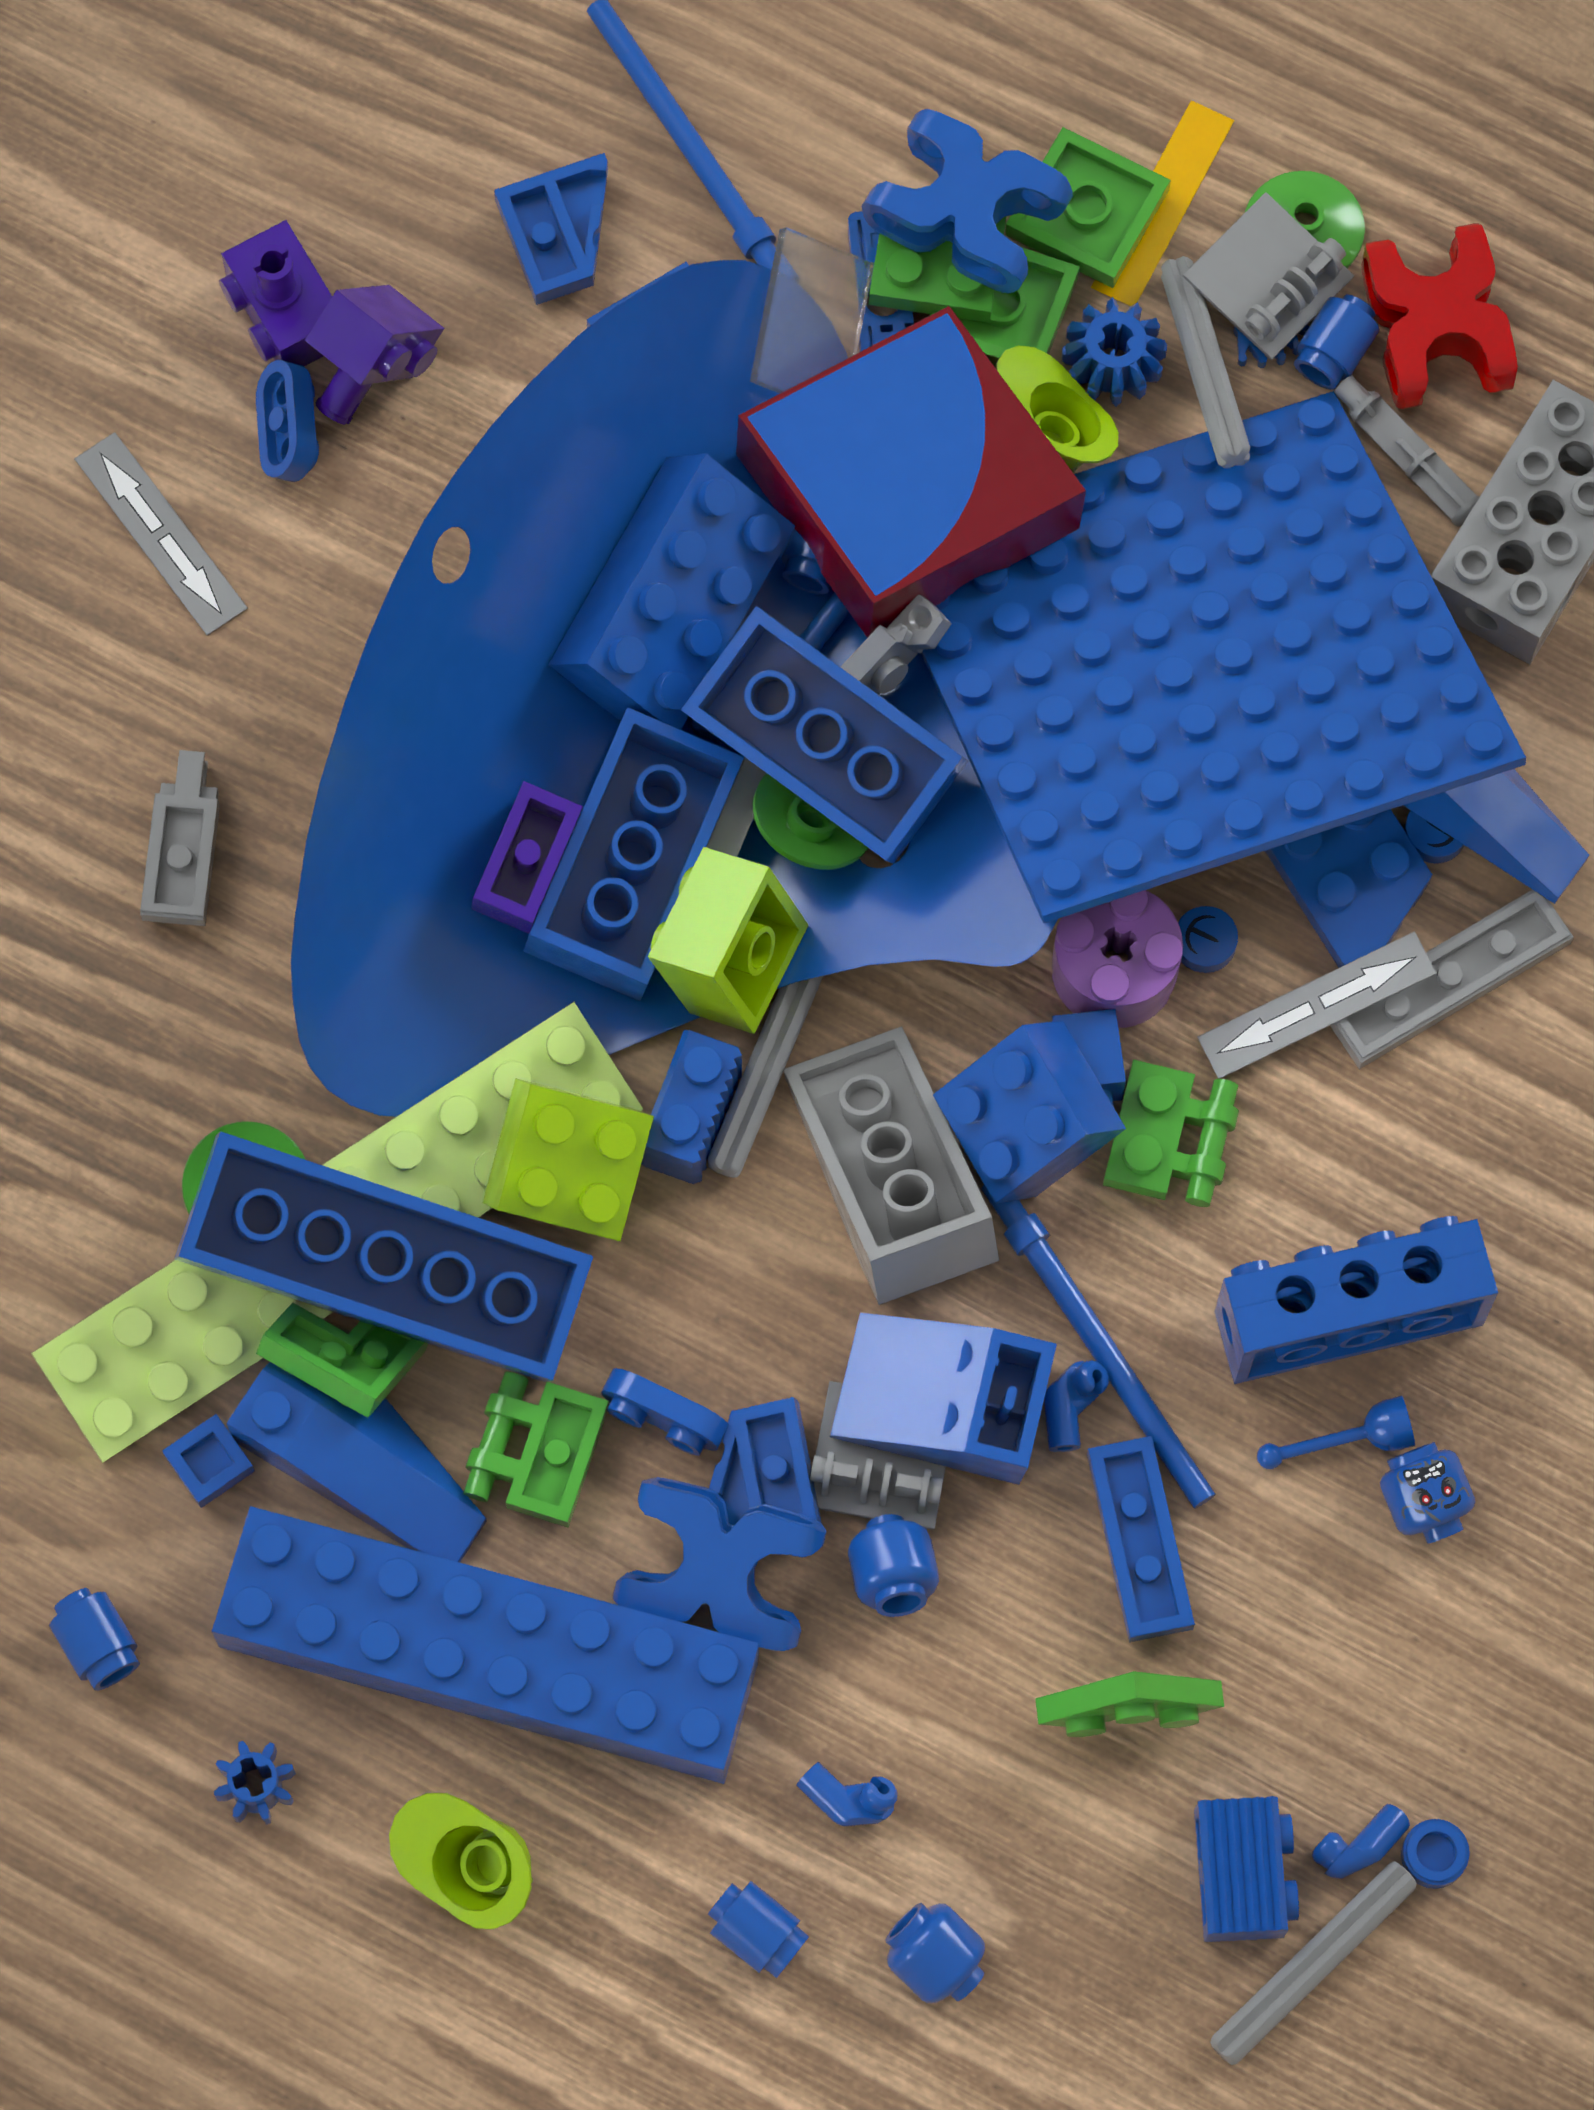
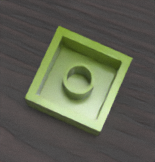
M703 847L694 866L689 868L683 875L679 886V896L666 921L662 922L654 932L648 958L690 1014L755 1034L808 927V923L770 867Z
M515 1078L482 1203L498 1211L621 1242L654 1116L636 1109Z

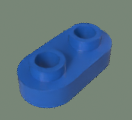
M275 360L264 369L256 389L260 462L266 475L285 481L297 482L304 478L315 466L319 456L314 415L315 389L306 367L283 360Z
M614 1368L601 1391V1395L610 1402L607 1412L613 1417L637 1428H641L644 1421L668 1432L665 1439L670 1444L695 1456H700L703 1448L711 1451L718 1450L728 1427V1423L722 1417L708 1408L624 1369Z

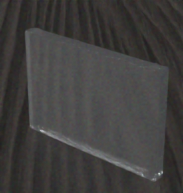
M790 228L780 229L750 382L777 393H782L857 354L874 263Z

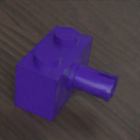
M287 220L221 253L226 276L219 279V284L234 312L237 313L245 309L254 326L248 329V332L261 358L265 362L274 358L275 360H283L302 366L322 358L323 355L308 344L305 339L329 303L332 295Z
M391 285L336 290L305 339L308 344L339 367L322 396L318 397L315 402L316 407L331 420L343 425L350 424L353 419L352 416L373 383L418 377L428 369L438 351L434 344L445 328Z

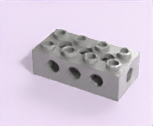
M1552 380L1431 574L1456 624L1529 665L1534 660L1594 562V402L1555 380ZM1564 470L1573 471L1579 474L1580 476L1568 474ZM1533 519L1544 520L1550 525L1539 524ZM1502 568L1514 569L1517 572H1519L1520 575L1509 574L1505 572Z

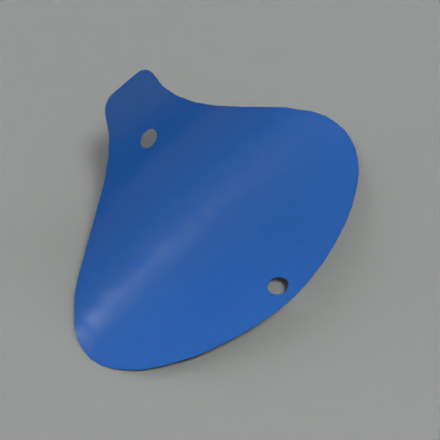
M718 260L696 263L661 278L615 305L565 347L531 380L495 420L457 469L422 522L377 615L341 711L319 783L307 834L294 918L290 963L292 999L298 1039L310 1069L329 1092L350 1106L378 1116L397 1117L573 1002L579 1008L608 1055L700 1018V1016L690 1014L656 967L641 1001H638L523 952L529 936L528 933L476 912L471 907L475 892L523 781L579 804L583 808L620 725V721L548 666L666 457L707 453L773 507L736 455L738 415L845 360L841 347L828 321L812 301L789 278L765 266L747 260ZM459 527L465 531L469 539V561L459 579L452 583H442L433 572V551L443 532L450 528ZM789 538L736 633L757 606L797 636H800L834 593L831 587L827 594L809 593L796 588L783 578L782 573L785 564L782 562V556ZM849 613L819 652L841 667L867 637ZM918 653L907 665L908 672L904 679L894 689L881 693L879 696L969 761L921 653ZM688 716L681 730L715 744L716 741L699 737L694 734L691 726L693 719ZM970 761L909 842L906 853L891 866L884 868L869 867L860 858L848 866L829 870L799 865L779 854L768 844L760 833L754 818L737 856L770 867L808 923V927L777 989L795 982L868 965L942 960L989 967L1012 966L1022 963L1036 954L1046 943L1058 920L1043 924Z

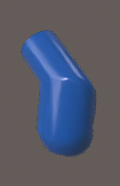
M820 1762L814 1764L796 1785L833 1822L841 1826L878 1824L892 1814L898 1796L895 1785L887 1778L881 1776L872 1777L870 1783L844 1786Z

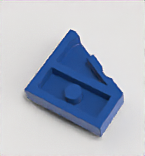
M605 153L494 190L495 202L536 305L594 286L608 176V160Z
M791 1397L731 1411L728 1427L723 1437V1456L720 1462L715 1465L709 1489L716 1491L725 1501L729 1523L732 1525L736 1524L749 1508L761 1504L772 1505L805 1515L821 1523L815 1485L810 1480L812 1469L799 1401Z

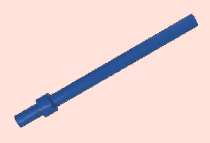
M596 0L587 9L588 15L735 230L733 240L746 259H754L757 264L789 278L795 284L797 278L774 246L776 236L763 217H755L609 1Z
M983 1185L981 1190L1007 1227L1004 1236L1018 1256L1025 1254L1095 1361L1105 1367L1108 1372L1109 1382L1145 1436H1152L1155 1451L1193 1508L1196 1509L1211 1500L1216 1495L1046 1241L1050 1234L1037 1214L1032 1213L1029 1215L1020 1200L995 1203L987 1188Z

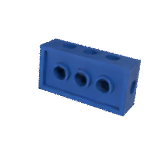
M1445 1216L1422 1224L1420 1226L1421 1232L1396 1238L1394 1231H1381L1362 1237L1357 1241L1358 1247L1333 1252L1332 1247L1329 1245L1317 1246L1297 1253L1294 1256L1295 1262L1270 1267L1267 1260H1258L1232 1269V1276L1223 1279L1214 1312L1234 1384L1483 1326L1498 1295V1289L1478 1220L1474 1219L1459 1223L1457 1216ZM1348 1294H1352L1358 1298L1351 1297ZM1283 1308L1291 1309V1310L1295 1311L1296 1313L1288 1312V1311L1284 1310Z

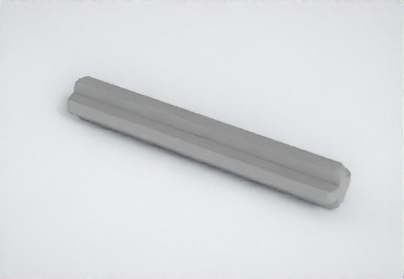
M1185 256L1176 260L1168 259L1162 264L1161 279L1217 463L1227 469L1235 465L1242 466L1250 459V445L1204 296L1182 277L1194 263Z
M823 976L795 982L779 988L708 1156V1167L718 1174L731 1178H736L740 1175Z
M1395 1861L1389 1863L1213 2035L1210 2043L1217 2054L1231 2065L1240 2062L1414 1891L1417 1883L1413 1876Z

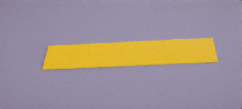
M1192 100L1190 101L1153 172L1171 180L1168 194L1115 286L1111 288L1094 280L1090 288L1111 298L1113 297L1128 306L1138 302L1235 120Z

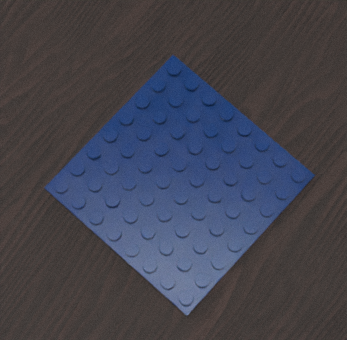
M1334 391L1242 420L1250 445V459L1242 466L1235 465L1228 469L1220 466L1217 463L1207 431L1075 473L1074 475L1086 490L1080 529L1007 568L995 570L972 579L953 592L945 601L936 605L951 622V626L934 649H923L921 655L1043 924L1526 765V756Z

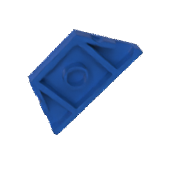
M1391 809L1265 851L1338 968L1389 944L1400 929L1403 920L1411 908L1416 905L1430 884L1433 875Z

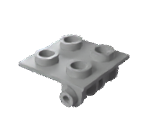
M1265 192L1182 277L1272 360L1319 313L1329 297H1335L1354 278V275L1342 264L1341 260L1346 256V252L1336 240L1328 238L1324 243L1318 242Z
M829 1381L818 1445L810 1480L815 1485L819 1509L870 1519L886 1514H896L902 1516L906 1521H913L926 1529L934 1530L946 1466L830 1438L843 1383Z

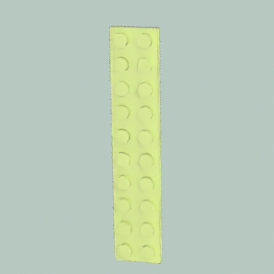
M573 1002L322 1165L475 1217H480L492 1209V1207L482 1202L515 1078L642 1111L643 1107L579 1008ZM174 1260L35 1350L31 1355L101 1462H105L261 1360L263 1357L257 1355L256 1352L263 1334L292 1302L321 1319H324L333 1312Z

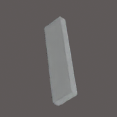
M1531 890L1426 952L1437 974L1330 1025V1027L1358 1069H1361L1571 944L1574 937L1549 900Z

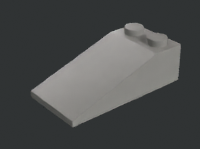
M902 1026L783 1069L786 1082L839 1214L878 1305L999 1261L992 1216L946 1118L933 1097L934 1093Z

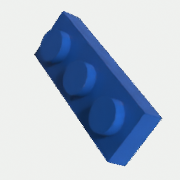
M1152 1436L1088 1448L1087 1458L1129 1643L1193 1630L1195 1626Z

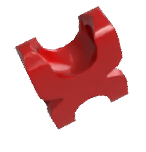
M1479 223L1455 227V238L1451 243L1449 251L1451 268L1437 276L1418 275L1406 268L1395 243L1389 239L1365 243L1361 268L1368 305L1375 311L1373 319L1381 326L1391 328L1382 360L1393 401L1399 409L1422 405L1423 395L1429 381L1427 363L1442 355L1459 356L1471 363L1481 381L1483 389L1489 393L1512 390L1514 387L1518 369L1514 341L1507 314L1497 305L1487 303L1496 270L1483 226Z

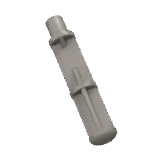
M1352 375L1344 379L1335 389L1334 393L1350 408L1349 415L1351 419L1405 472L1409 479H1412L1452 520L1454 525L1462 526L1478 501L1479 496L1382 399L1378 392L1367 391Z

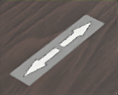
M115 432L74 458L206 635H209L248 609Z
M1414 931L1222 1024L1197 1038L1218 1079L1429 978L1437 974Z

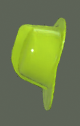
M1018 345L1004 351L996 363V370L1073 474L1084 463H1099L1112 456L1118 447L1119 434L1112 417L1099 403L1087 394L1065 367L1051 355L1035 347Z
M425 1793L409 1800L395 1815L389 1832L390 1855L399 1874L416 1890L449 1911L460 1921L479 1929H496L512 1922L525 1908L533 1881L531 1877V1856L526 1842L513 1827L501 1821L493 1820L467 1801L448 1793Z

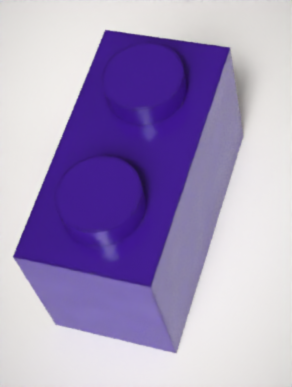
M523 781L475 892L471 909L529 934L579 820L583 806Z

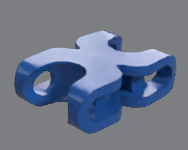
M924 109L915 114L907 128L908 146L912 154L936 171L939 177L931 185L918 189L900 186L888 181L877 184L871 189L861 206L867 223L880 234L916 252L931 251L945 241H951L952 263L959 273L999 292L1009 294L1017 291L1028 275L1027 257L1023 248L997 230L996 224L1003 217L1017 213L1037 217L1045 221L1058 218L1065 211L1073 197L1068 179L1053 167L1019 150L1004 151L990 161H984L982 159L983 139L976 129L934 110Z
M660 1477L642 1481L638 1493L639 1508L645 1515L657 1518L675 1528L683 1542V1562L678 1569L671 1573H649L640 1570L627 1572L616 1581L612 1595L615 1603L623 1607L679 1622L688 1621L702 1604L707 1603L710 1606L713 1626L720 1633L757 1642L760 1648L775 1651H786L797 1647L801 1634L799 1619H797L794 1613L781 1609L763 1599L755 1586V1567L759 1560L769 1554L792 1555L802 1558L813 1555L823 1547L827 1533L825 1527L813 1518L766 1504L749 1508L740 1520L732 1525L729 1523L725 1501L714 1490Z

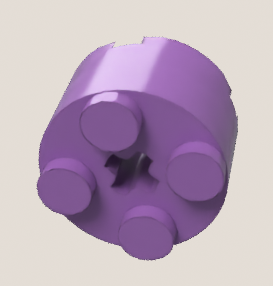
M1147 890L1062 917L1057 925L1052 956V979L1062 1002L1072 1013L1116 1009L1118 1028L1132 1027L1155 1016L1167 1004L1178 977L1183 952V940L1177 919L1161 899ZM1113 950L1117 954H1127L1128 960L1123 962L1117 955L1107 959L1105 955L1107 951Z

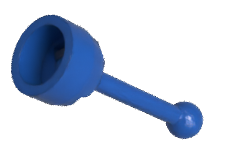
M1403 1396L1386 1399L1373 1405L1366 1415L1364 1426L1282 1447L1271 1443L1264 1444L1257 1452V1461L1265 1469H1274L1284 1459L1366 1438L1372 1445L1383 1451H1398L1415 1446V1439Z

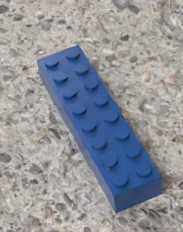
M250 1506L212 1628L213 1636L220 1648L725 1784L759 1661V1643L252 1506Z

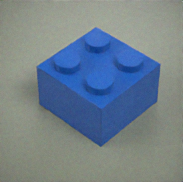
M1063 1020L1020 1026L933 1094L995 1203L1038 1196L1126 1129Z

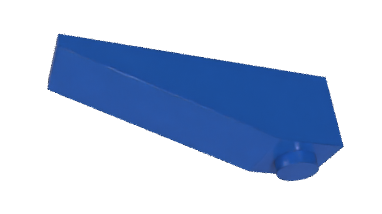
M1515 769L1404 805L1554 904L1589 857L1588 852Z
M269 1362L261 1370L226 1423L230 1434L238 1445L408 1549L461 1562L487 1522L486 1517L471 1499L463 1494L464 1491L386 1398L367 1418Z

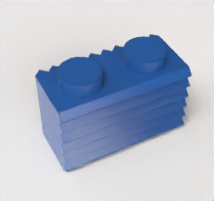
M691 1030L683 1031L651 1113L654 1118L641 1165L691 1184L702 1181V1171L707 1169L706 1160L714 1145L715 1137L719 1133L720 1125L724 1121V1114L729 1109V1102L733 1099V1091L738 1088V1079L742 1078V1054L738 1047Z
M1275 1796L1198 1801L1194 1810L1204 1942L1284 1938L1288 1932V1921L1299 1920L1296 1880H1284L1282 1854H1293L1294 1851L1291 1814H1279L1278 1797Z

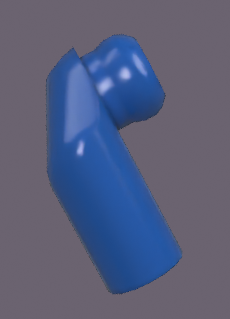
M1093 1360L1075 1362L1046 1389L1044 1405L1049 1451L1069 1452L1081 1448L1078 1415L1099 1394L1103 1393L1109 1384L1108 1372L1101 1363Z
M1386 1804L1349 1845L1338 1833L1329 1832L1312 1851V1858L1317 1864L1327 1869L1324 1873L1325 1875L1343 1879L1380 1861L1409 1829V1819L1398 1807Z

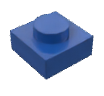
M217 1414L162 1450L165 1458L200 1508L255 1472L253 1465Z

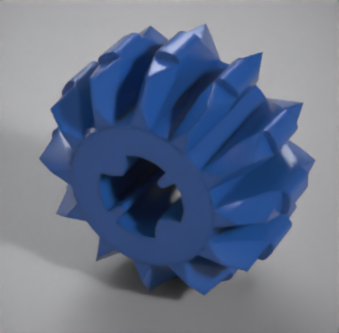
M1112 297L1107 301L1105 313L1102 314L1088 304L1083 309V322L1071 321L1066 331V338L1070 343H1067L1062 348V362L1065 365L1072 366L1069 373L1080 385L1089 383L1087 394L1092 399H1097L1102 391L1110 393L1111 402L1117 407L1122 403L1123 391L1126 390L1140 400L1146 394V382L1157 383L1160 380L1163 366L1159 361L1166 358L1167 343L1163 339L1156 338L1160 330L1157 318L1140 321L1142 308L1138 302L1129 307L1125 313L1118 311L1119 305ZM1114 348L1110 355L1104 352L1105 349ZM1118 350L1125 352V355L1115 356Z

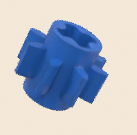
M240 1741L238 1743L240 1756L231 1764L223 1760H218L216 1763L218 1770L227 1777L228 1784L219 1786L213 1791L217 1801H228L235 1798L237 1803L233 1808L232 1815L235 1822L240 1823L245 1819L247 1813L251 1812L259 1813L266 1825L271 1824V1813L269 1811L278 1802L284 1805H292L294 1802L288 1791L282 1788V1781L289 1780L296 1775L292 1764H283L275 1768L273 1762L276 1758L277 1749L275 1744L271 1742L265 1746L261 1754L250 1752L246 1743ZM258 1769L262 1778H267L262 1782L264 1793L258 1796H252L247 1787H243L247 1784L246 1773Z

